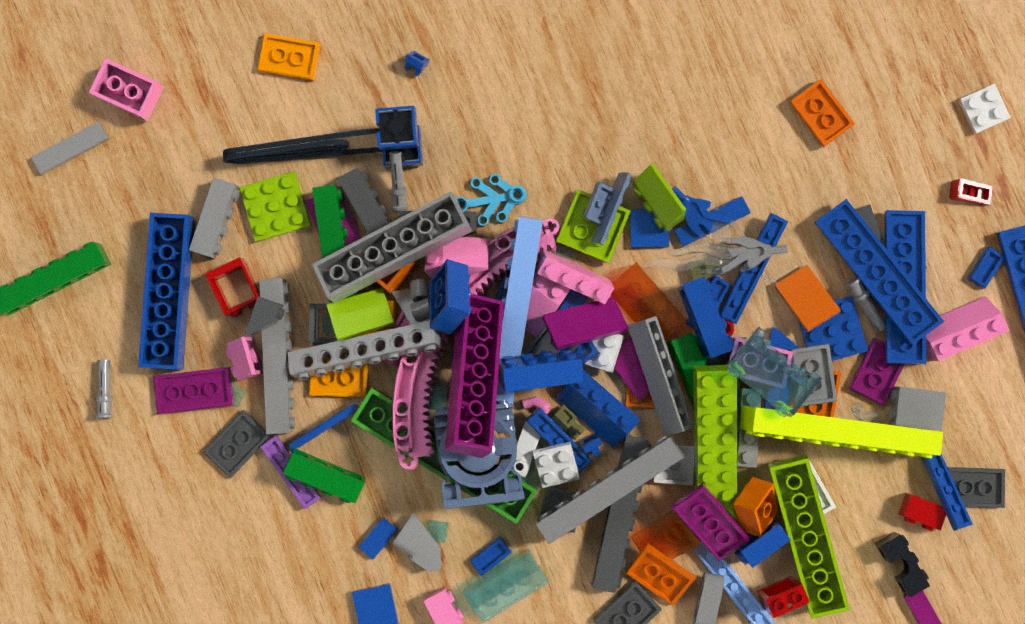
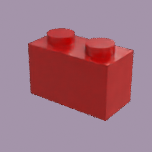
M905 493L898 515L904 516L903 521L914 525L917 521L922 523V528L932 532L934 528L941 531L946 518L943 506Z

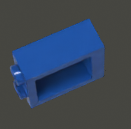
M773 520L761 537L748 534L751 540L738 548L734 553L744 565L748 564L753 568L791 539L780 524Z

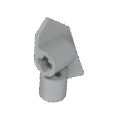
M425 279L413 280L410 282V288L392 291L410 325L430 320V296Z
M413 513L392 544L409 555L408 557L426 571L441 569L440 546Z

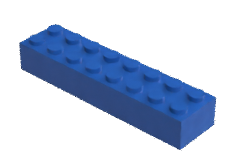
M150 212L138 367L183 370L192 262V251L189 248L194 235L195 218L190 215Z

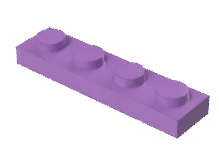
M278 435L261 446V449L304 509H307L322 498L315 487L309 488L303 484L304 482L299 480L292 481L285 477L286 475L283 474V470L291 453Z

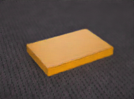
M264 33L257 70L264 73L314 81L321 44Z
M363 364L361 368H345L343 372H327V375L310 376L309 396L366 397L368 390V364Z

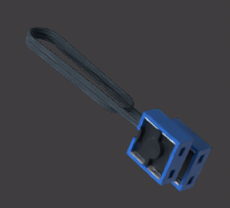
M414 105L375 109L376 125L379 128L228 148L223 150V161L229 164H246L382 152L383 166L385 169L391 168L389 153L391 151H401L402 167L423 166L421 128L417 125L416 108ZM377 134L378 147L342 150L349 147V141L336 138Z

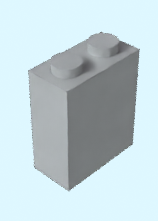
M894 386L890 393V401H892L891 409L888 412L890 424L942 431L946 393Z

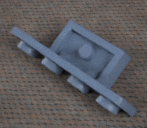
M618 173L613 188L602 182H596L583 214V218L597 224L591 243L603 245L607 240L611 224H613L616 218L617 209L623 201L622 197L625 189L629 186L630 173Z

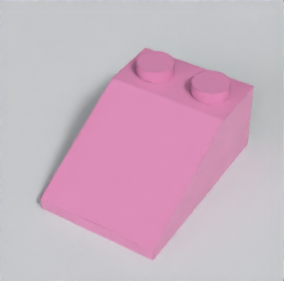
M460 237L425 256V272L432 279L446 259L468 265V274L470 275L488 270V239Z
M536 271L533 278L525 330L537 337L545 327L542 319L543 315L556 312L570 289L537 274Z

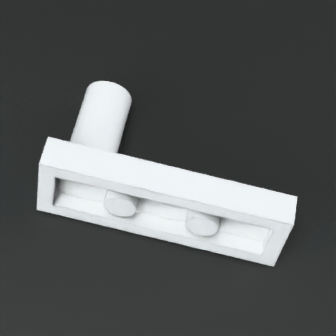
M526 421L517 443V457L513 467L523 477L527 475L533 458V450H536L540 435Z

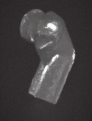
M854 402L850 407L851 413L860 421L878 419L877 410L866 411L860 402Z

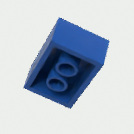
M446 259L430 280L431 329L452 334L456 328H459L464 318L469 316L471 306L469 305L471 291L469 290L470 274H468V265Z

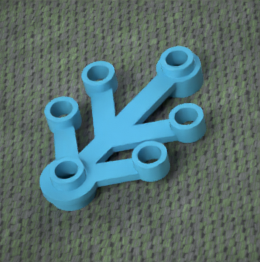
M492 174L489 178L490 184L492 186H499L507 193L498 194L482 183L480 178L475 177L471 180L472 188L479 189L488 196L470 200L464 197H457L456 199L458 203L463 202L465 204L462 211H467L470 207L489 204L483 215H480L477 219L478 224L485 227L488 225L489 218L500 202L508 201L504 209L496 215L499 223H505L508 219V214L515 204H522L526 200V190L519 185L512 187L503 181L498 174ZM493 177L499 179L497 183H493L491 180ZM475 180H478L480 182V185L478 187H475L473 185V182ZM515 192H519L521 197L515 198L513 195ZM504 214L506 218L499 220L498 216ZM485 217L487 222L485 224L480 223V218Z

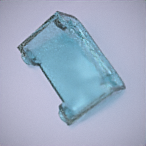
M758 327L748 335L727 364L728 372L733 377L740 378L775 407V411L780 416H794L822 378L815 372L812 375L804 373L806 369L804 367L798 368L770 345L772 341L770 339L765 340L766 332Z

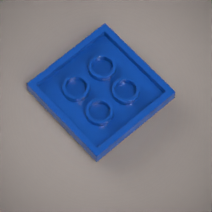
M852 296L835 300L834 302L841 312L809 332L805 330L798 320L805 346L829 344L832 361L868 351Z

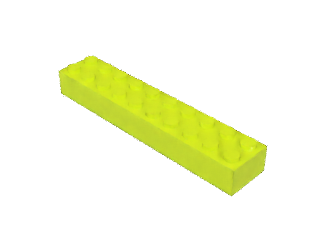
M743 405L739 429L746 430L745 434L753 436H766L839 447L844 446L854 449L860 448L932 458L933 455L941 456L943 432Z

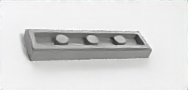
M98 121L31 158L39 173L43 175L109 140V137L102 124Z

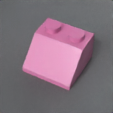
M244 336L227 343L226 353L233 363L231 370L234 378L237 377L239 381L263 374L253 337Z

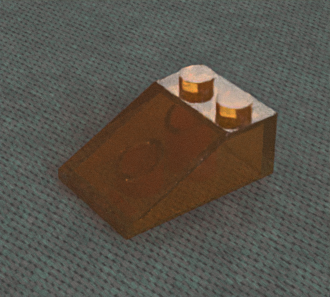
M674 510L666 513L631 536L640 552L648 543L670 559H674L698 547L701 543V540Z

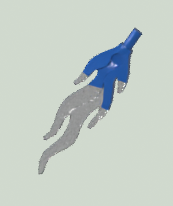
M674 186L672 190L686 208L685 220L689 228L708 245V238L699 227V224L703 225L709 232L718 253L729 262L734 260L727 248H739L741 246L732 245L731 239L735 238L729 227H732L741 237H745L738 224L729 217L706 210L709 208L719 210L716 204L707 200L692 198L688 195L685 196ZM764 269L761 278L767 282L777 284L779 281L770 277Z

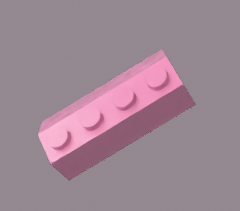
M985 296L940 315L944 322L926 335V352L930 361H940L1006 333L1009 329L1002 313Z

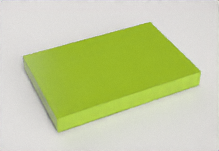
M383 288L342 299L336 303L326 304L337 341L394 325Z

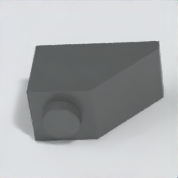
M257 297L245 334L255 335L277 324L278 320L283 318L285 309H283L284 305Z

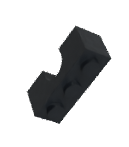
M894 532L875 543L885 561L889 563L898 559L903 561V571L894 577L903 594L912 597L930 586L927 581L929 579L927 573L918 566L919 560L914 552H910L908 548L909 542L904 535Z

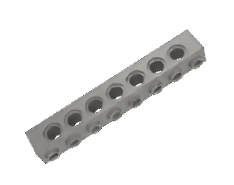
M429 320L288 352L290 375L298 380L309 379V376L327 375V372L331 371L343 372L345 368L349 367L361 368L363 364H379L381 360L387 359L392 361L404 355L410 357L416 356L418 352H434L436 348L442 347L441 332L431 329ZM422 336V340L417 343L418 337ZM404 340L403 345L398 347L399 342ZM385 344V348L380 351L381 346ZM367 348L366 353L362 355L363 350ZM349 352L348 357L344 359L345 354Z

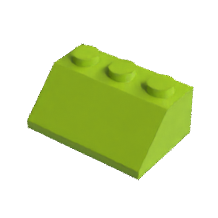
M650 164L633 181L634 188L632 190L637 198H642L646 211L648 213L652 212L657 227L659 229L663 228L666 232L684 220L686 208L655 164Z

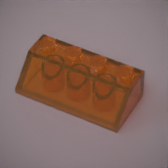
M637 262L612 283L614 290L611 296L615 298L616 302L635 323L657 316L664 340L687 321Z

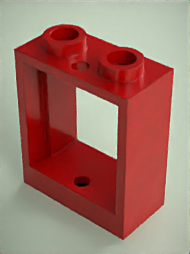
M239 257L205 274L225 316H232L234 318L242 314L243 309L248 307L249 309L254 308L257 297H260V291L243 258ZM242 269L255 297L230 308L217 280Z
M792 576L756 591L764 610L773 618L810 603L802 583Z

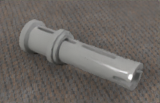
M391 151L389 153L392 177L390 194H392L393 201L391 209L394 211L408 209L405 195L407 189L404 187L401 151Z
M854 277L850 279L844 286L850 290L854 302L859 303L876 332L884 330L885 322L870 300L868 290H865L859 278Z
M98 360V397L95 399V402H97L95 418H113L111 414L113 398L110 396L111 360Z

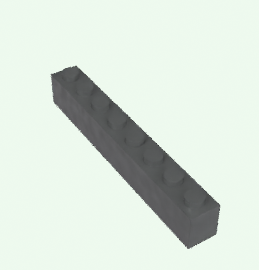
M627 435L624 438L617 467L618 471L623 468L622 463L632 457L636 460L640 457L639 452L647 447L651 448L648 439ZM643 484L608 507L591 584L595 589L616 593V589L621 586L622 577L619 575L621 569L625 568L626 558H624V553L630 546L628 535L629 531H633L634 528L633 512H637L639 501L636 500L637 494L641 493Z

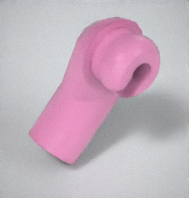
M539 396L522 400L524 409L540 407L546 414L550 412V404Z

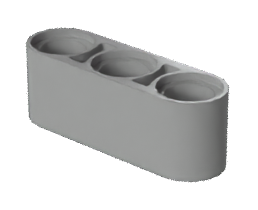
M703 573L694 611L693 624L716 623L724 587L723 575Z

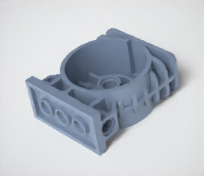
M508 400L496 401L494 430L498 434L504 433L506 437L497 438L494 434L492 452L483 458L444 450L448 407H439L437 412H433L438 460L444 474L447 476L441 484L443 509L525 499L521 475L513 469L517 457V442L512 411L513 405L508 403ZM509 455V459L502 460L494 471L482 476L467 474L457 465L448 466L446 463L458 461L466 470L478 473L492 468L498 461L499 456ZM510 472V473H512L514 476H512V477H507V474ZM449 479H451V480L454 481V484H446V483L448 482ZM502 480L503 494L487 495L484 488L490 487ZM460 486L479 489L480 494L478 497L463 498L461 500Z

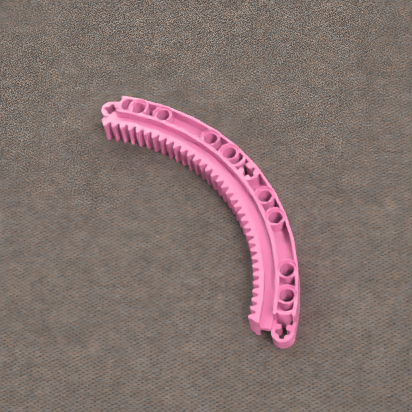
M555 219L543 220L542 227H544L546 234L541 229L537 253L538 258L543 249L554 254L556 253L557 247L554 237L559 234L560 226ZM549 225L555 227L553 232H550L548 229ZM513 229L488 242V270L470 275L469 290L472 294L478 295L480 293L485 295L483 289L490 290V283L496 285V278L501 281L502 274L508 276L509 258L513 259L514 251H510L511 241L516 239L517 234ZM503 243H509L507 248H500ZM441 332L442 347L436 348L434 352H418L413 363H408L409 356L404 355L401 357L393 400V437L399 463L406 470L415 469L418 466L419 457H429L435 452L430 447L434 443L430 440L433 437L429 432L432 430V427L428 424L431 422V419L428 417L431 415V411L428 408L432 407L429 400H432V396L429 393L434 391L430 386L435 385L431 378H436L437 376L433 371L439 369L436 366L437 363H441L438 356L444 355L441 349H446L444 342L449 343L450 341L447 336H453V333ZM403 405H407V411L405 413H400V408ZM408 428L407 435L400 437V431ZM402 452L409 453V456L414 459V461H411L410 466L404 463L407 460V455L402 454Z

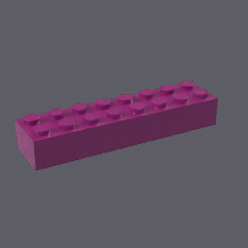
M471 293L469 297L470 314L464 318L459 328H456L444 450L483 458L491 453L493 449L504 302Z

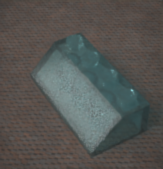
M527 549L463 590V595L472 610L484 623L544 586L549 580L530 549Z

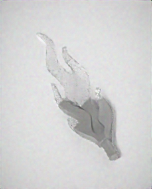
M749 237L720 238L719 242L722 244L738 245L741 247L726 248L706 242L695 243L676 251L667 250V254L675 257L690 253L697 254L692 258L685 260L657 258L644 264L642 269L662 266L682 272L698 266L712 265L718 268L703 269L701 274L721 275L730 272L744 262L747 263L739 271L751 270L765 259L772 257V254L787 253L788 251L787 245L771 247V245Z

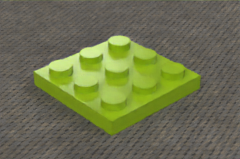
M295 171L240 187L255 242L311 227Z
M578 189L556 243L609 264L631 210L619 206L615 214V221L609 229L607 240L603 245L593 244L591 240L597 224L583 218L592 194Z

